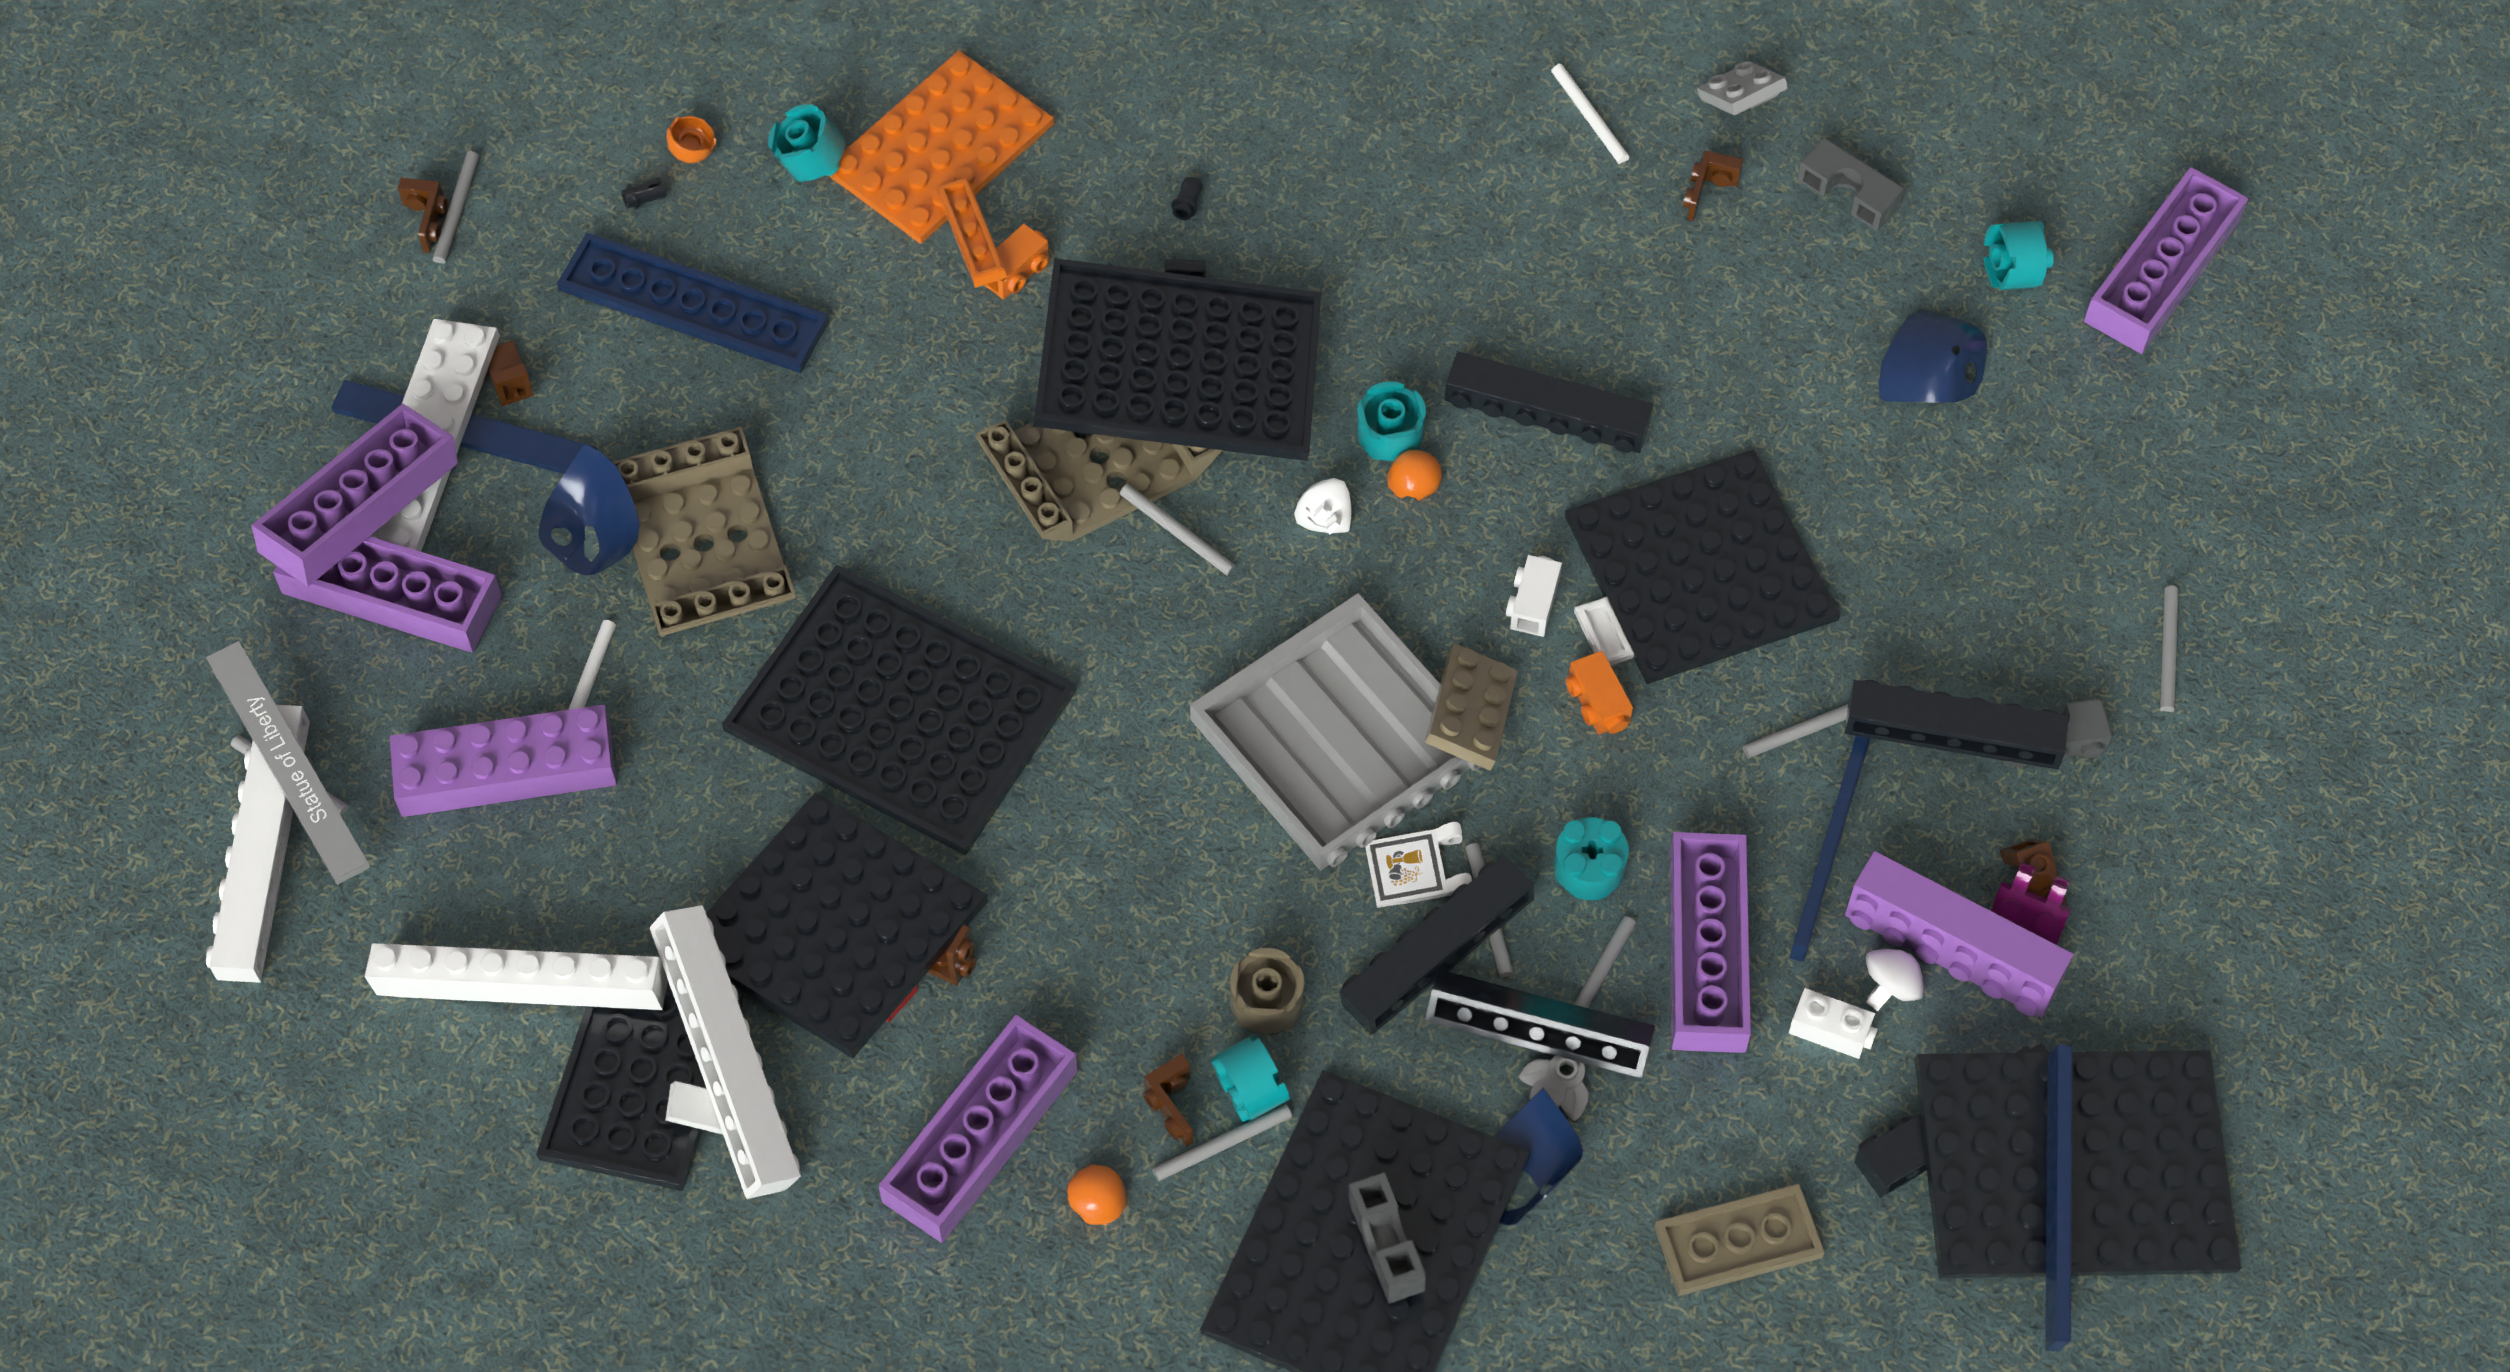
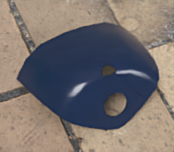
M1918 310L1909 315L1895 335L1882 362L1879 378V397L1884 401L1958 402L1973 396L1984 376L1987 353L1985 334L1978 327L1967 321L1938 312ZM1954 346L1961 347L1957 356L1952 352ZM1970 361L1976 367V377L1972 383H1969L1965 377V368Z
M587 444L583 445L548 498L539 525V539L543 546L566 567L582 575H593L609 568L628 555L638 540L640 523L628 486L617 466L603 453ZM585 526L594 527L600 550L592 562L585 557L584 553ZM556 527L567 529L572 536L571 543L564 546L557 544L552 539L551 531Z
M1544 1088L1494 1136L1530 1151V1157L1524 1171L1539 1188L1538 1193L1526 1206L1514 1210H1506L1500 1224L1508 1226L1517 1224L1582 1159L1583 1148L1580 1139ZM1546 1184L1551 1185V1187L1544 1194L1541 1195V1188Z

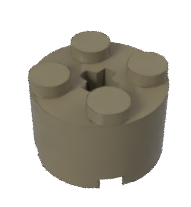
M1260 948L1248 953L1247 957L1235 964L1230 976V1005L1237 1022L1251 1031L1262 1034L1277 1033L1293 1026L1302 1012L1304 1003V975L1300 966H1297L1287 953L1278 949Z

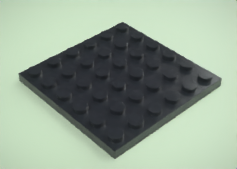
M1750 450L1565 510V518L1603 596L1608 598L1634 652L1633 658L1646 684L1839 620L1840 614L1755 450Z
M814 793L706 912V916L713 924V935L719 951L725 957V968L731 984L853 1059L951 946L962 925L968 926L988 903L986 893L821 795Z

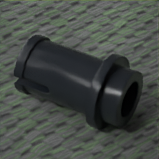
M658 177L635 186L627 184L626 189L621 190L626 208L633 207L634 210H637L641 204L665 198L666 194L663 184L660 185V178Z
M1193 177L1184 178L1179 195L1171 204L1172 213L1176 218L1189 220L1196 214V202L1203 188V184L1198 179Z
M1172 256V260H1165V272L1206 277V260H1176V256Z

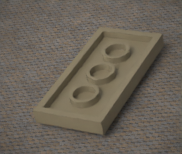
M1454 643L1448 653L1425 743L1491 771L1497 759L1518 670Z
M1800 1184L1659 1220L1654 1225L1678 1296L1821 1259L1825 1253Z

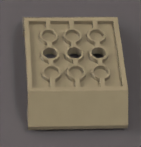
M1005 419L975 434L976 439L1042 539L1072 542L1138 509L1120 495L1122 488L1114 489L1107 485L1111 478L1119 477L1124 479L1126 484L1128 483L1153 502L1196 481L1222 452V450L1097 434L1081 439L1077 438L1073 431L1033 427L1034 421L1013 431ZM1098 452L1109 456L1108 461L1102 464L1094 463L1090 458Z
M741 427L612 462L617 466L628 486L638 515L640 527L638 540L633 546V552L659 636L796 598L756 480L750 452ZM737 530L745 531L748 534L746 539L741 542H733L729 539V536ZM701 540H711L714 543V546L705 552L698 551L695 548L696 544ZM669 549H676L681 552L680 556L673 561H666L662 558V554Z

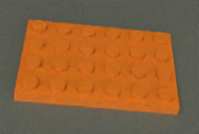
M958 50L844 150L839 160L840 167L838 171L829 177L922 244L948 220L936 187L967 177L974 195H976L1054 125V118Z

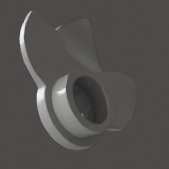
M1554 1056L1552 1060L1536 1059L1524 1067L1519 1079L1523 1083L1533 1086L1530 1100L1544 1088L1558 1107L1561 1106L1564 1113L1571 1120L1576 1121L1585 1111L1589 1093L1582 1082L1585 1077L1584 1063ZM1563 1065H1570L1574 1071L1570 1075H1563L1560 1072V1068Z

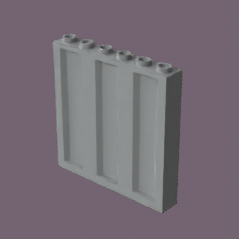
M1359 593L1190 704V720L1320 871L1329 865L1336 867L1341 864L1348 856L1349 851L1356 846L1363 848L1375 839L1376 833L1384 827L1393 828L1403 820L1407 811L1413 807L1420 809L1427 805L1432 799L1433 794L1442 787L1444 790L1452 788L1460 780L1461 774L1470 768L1473 771L1481 768L1476 764L1425 743L1440 683Z

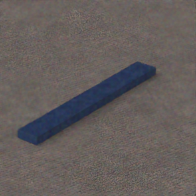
M344 380L331 409L334 413L378 424L402 404L405 396ZM471 414L460 444L461 447L565 474L584 443ZM589 445L590 447L597 450V447Z
M1855 737L1793 943L1790 959L1800 962L1805 959L1870 738Z
M2058 1044L2048 1055L2045 1350L2059 1352L2071 1342L2073 1048L2069 1045Z

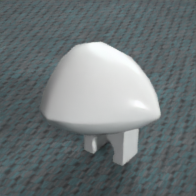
M1330 478L1311 485L1297 503L1294 513L1297 524L1308 530L1329 534L1348 532L1351 524V500L1345 482Z
M1893 949L1874 950L1866 954L1869 975L1878 983L1867 997L1866 1002L1878 1011L1891 995L1902 1001L1920 1000L1923 998V976L1918 962L1911 954Z

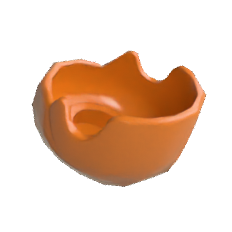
M695 116L676 117L667 129L666 141L668 149L680 161L699 163L708 158L715 148L716 137L714 131L704 119Z
M1421 450L1402 452L1394 459L1387 473L1388 487L1401 499L1409 496L1422 500L1424 497L1426 498L1434 494L1443 479L1442 468L1438 460L1432 454Z
M1090 1164L1077 1171L1068 1183L1067 1199L1072 1210L1077 1212L1086 1223L1093 1225L1109 1224L1119 1218L1127 1206L1126 1189L1123 1181L1108 1166Z

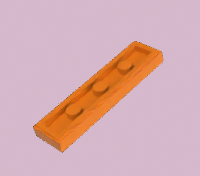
M966 177L936 187L974 287L1007 278L1004 266L968 178Z

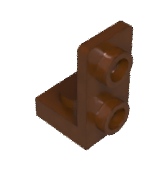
M1704 151L1701 163L1695 162L1691 181L1695 182L1694 189L1688 187L1683 207L1689 208L1687 220L1694 221L1705 180L1711 181L1720 187H1737L1743 159Z
M400 178L398 191L403 206H407L415 211L425 209L418 236L423 252L430 253L433 242H438L441 227L439 219L440 215H445L447 212L448 198L446 195H443L439 181Z
M509 341L497 345L488 371L501 406L534 396L524 363L521 362L515 343Z
M2030 839L2000 850L2002 860L2007 865L2017 866L2018 870L2021 862L2035 867L2026 891L2047 899L2056 875L2059 876L2049 841ZM2064 896L2061 904L2068 907L2066 897Z
M962 925L951 946L927 973L958 986L963 976L968 978L971 975L977 962V958L974 955L975 943L972 941L971 927Z
M1181 1053L1145 1076V1092H1143V1096L1154 1112L1159 1109L1167 1119L1164 1121V1125L1170 1136L1174 1140L1180 1138L1188 1147L1193 1144V1130L1166 1094L1169 1092L1171 1095L1180 1092L1187 1086L1188 1080L1191 1078L1190 1064Z

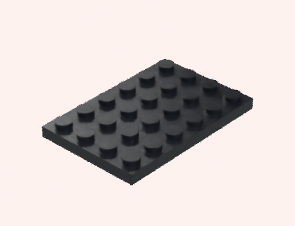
M669 981L662 1010L586 1006L536 1154L538 1160L680 1191L684 1190L703 1129L665 1120L670 1086L677 1081L705 1089L707 1087ZM734 985L741 1009L746 992Z

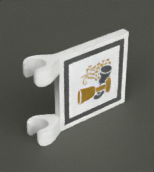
M1458 822L1447 823L1432 830L1373 840L1365 846L1377 908L1451 896L1460 885L1464 883L1468 885L1472 881L1471 875L1468 873L1458 874L1447 880L1445 879L1439 845H1452L1462 842V830Z

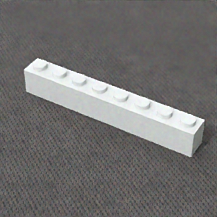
M276 705L304 752L310 721L303 706ZM253 741L251 749H247L245 753L244 764L247 773L245 781H241L239 784L238 798L239 802H241L239 813H235L232 820L233 846H228L226 851L227 877L221 880L219 887V897L222 901L220 912H216L213 918L214 944L208 947L206 955L207 967L211 969L217 980L261 982L293 816V808Z
M703 905L665 911L650 926V931L745 1197L750 1199L786 1190L801 1177L799 1162L792 1153L787 1139L785 1123L780 1119L777 1112L773 1090L767 1084L762 1070L761 1057L755 1051L750 1037L748 1021L743 1018L738 1004L736 988L731 984L726 971L725 957L719 951L714 938L713 924L707 918Z
M372 943L364 976L376 995L652 1010L663 1009L668 983L667 975L659 957Z

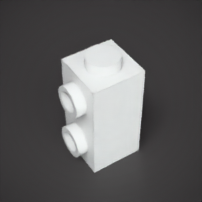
M1528 555L1525 568L1518 566L1514 581V587L1519 588L1517 597L1510 595L1506 610V616L1511 617L1510 629L1544 637L1560 580L1561 562L1554 561L1546 556L1535 557Z
M1804 988L1791 1023L1789 1034L1859 1059L1863 1047L1870 1050L1874 1041L1877 1028L1871 1027L1875 1013Z

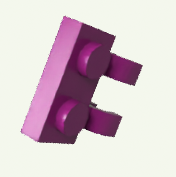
M2021 862L2013 885L2002 881L1991 911L2057 945L2071 911L2070 907L2061 904L2070 880L2056 875L2046 899L2026 891L2035 867Z

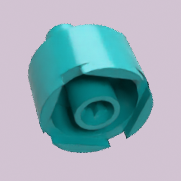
M803 104L793 107L785 113L787 118L781 124L776 121L772 126L768 137L769 148L798 182L810 181L824 175L831 176L838 171L840 167L839 160L845 149L844 136L829 117L817 106Z
M2041 221L2000 223L1991 225L1987 229L1984 246H1989V256L1983 257V261L1991 286L1999 288L1998 290L2042 286L2046 270L2051 268L2054 262L2053 252L2051 248L2046 246L2043 223Z
M1388 381L1372 386L1367 390V394L1362 400L1360 399L1357 408L1356 435L1360 446L1372 459L1394 461L1404 451L1420 449L1424 439L1426 406L1421 395L1415 390L1412 392L1404 388L1402 383Z
M1589 817L1569 821L1564 826L1557 840L1553 870L1558 883L1574 897L1583 900L1603 899L1615 891L1623 882L1629 856V847L1619 824L1614 821Z
M1255 1033L1215 1054V1057L1210 1059L1216 1071L1215 1075L1224 1092L1229 1093L1233 1101L1232 1105L1242 1123L1247 1120L1251 1121L1290 1100L1285 1084L1278 1082L1280 1080L1277 1074L1278 1070L1261 1040L1257 1039Z

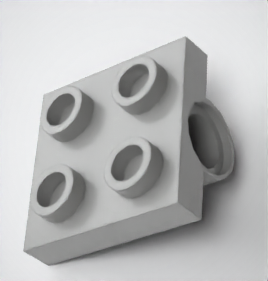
M1751 61L1741 62L1735 66V69L1723 75H1715L1709 78L1707 83L1697 87L1698 95L1703 101L1732 115H1736L1748 108L1753 109L1788 89L1785 77Z

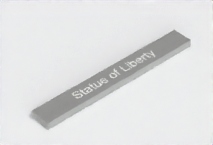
M237 641L207 656L206 659L335 883L338 885L369 869L368 861L240 642Z

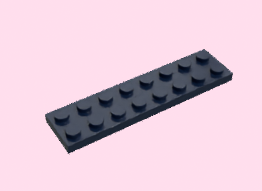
M586 233L557 282L558 289L561 292L798 373L802 372L829 323L828 314L590 233Z

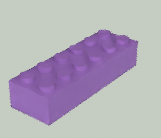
M2190 167L2092 297L2084 322L2143 354L2239 224L2249 198Z
M402 403L251 525L257 552L309 587L458 464L454 437Z
M371 536L309 587L278 566H276L273 572L282 594L471 653L474 652L502 597L495 574Z
M605 704L390 736L394 800L401 817L617 785L611 727Z
M1673 832L1669 851L1672 1050L1746 1053L1751 1035L1746 835Z
M1876 851L1873 852L1855 882L1845 916L1849 917L1856 927L1863 930H1868L1869 928L1883 935L1887 943L1895 947L1904 946L1914 951L1921 961L1928 964L1937 963L1948 969L1950 975L1960 981L1969 980L1981 986L1983 992L1995 999L2002 997L2015 1004V1008L2027 1016L2036 1015L2043 1018L2064 979L2074 955Z
M1015 1015L879 1184L882 1203L943 1243L1076 1075V1054Z

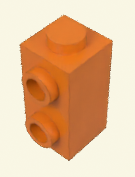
M1025 224L1020 226L996 248L1007 278L985 284V286L1003 300L1011 293L1016 294L1021 291L1026 280L1032 274L1042 272L1048 265L1049 243L1047 238L1040 231H1033Z
M1603 651L1570 662L1566 685L1573 698L1578 696L1582 704L1581 713L1585 723L1588 726L1593 725L1598 735L1608 731L1610 734H1615L1624 730L1631 721L1633 706Z

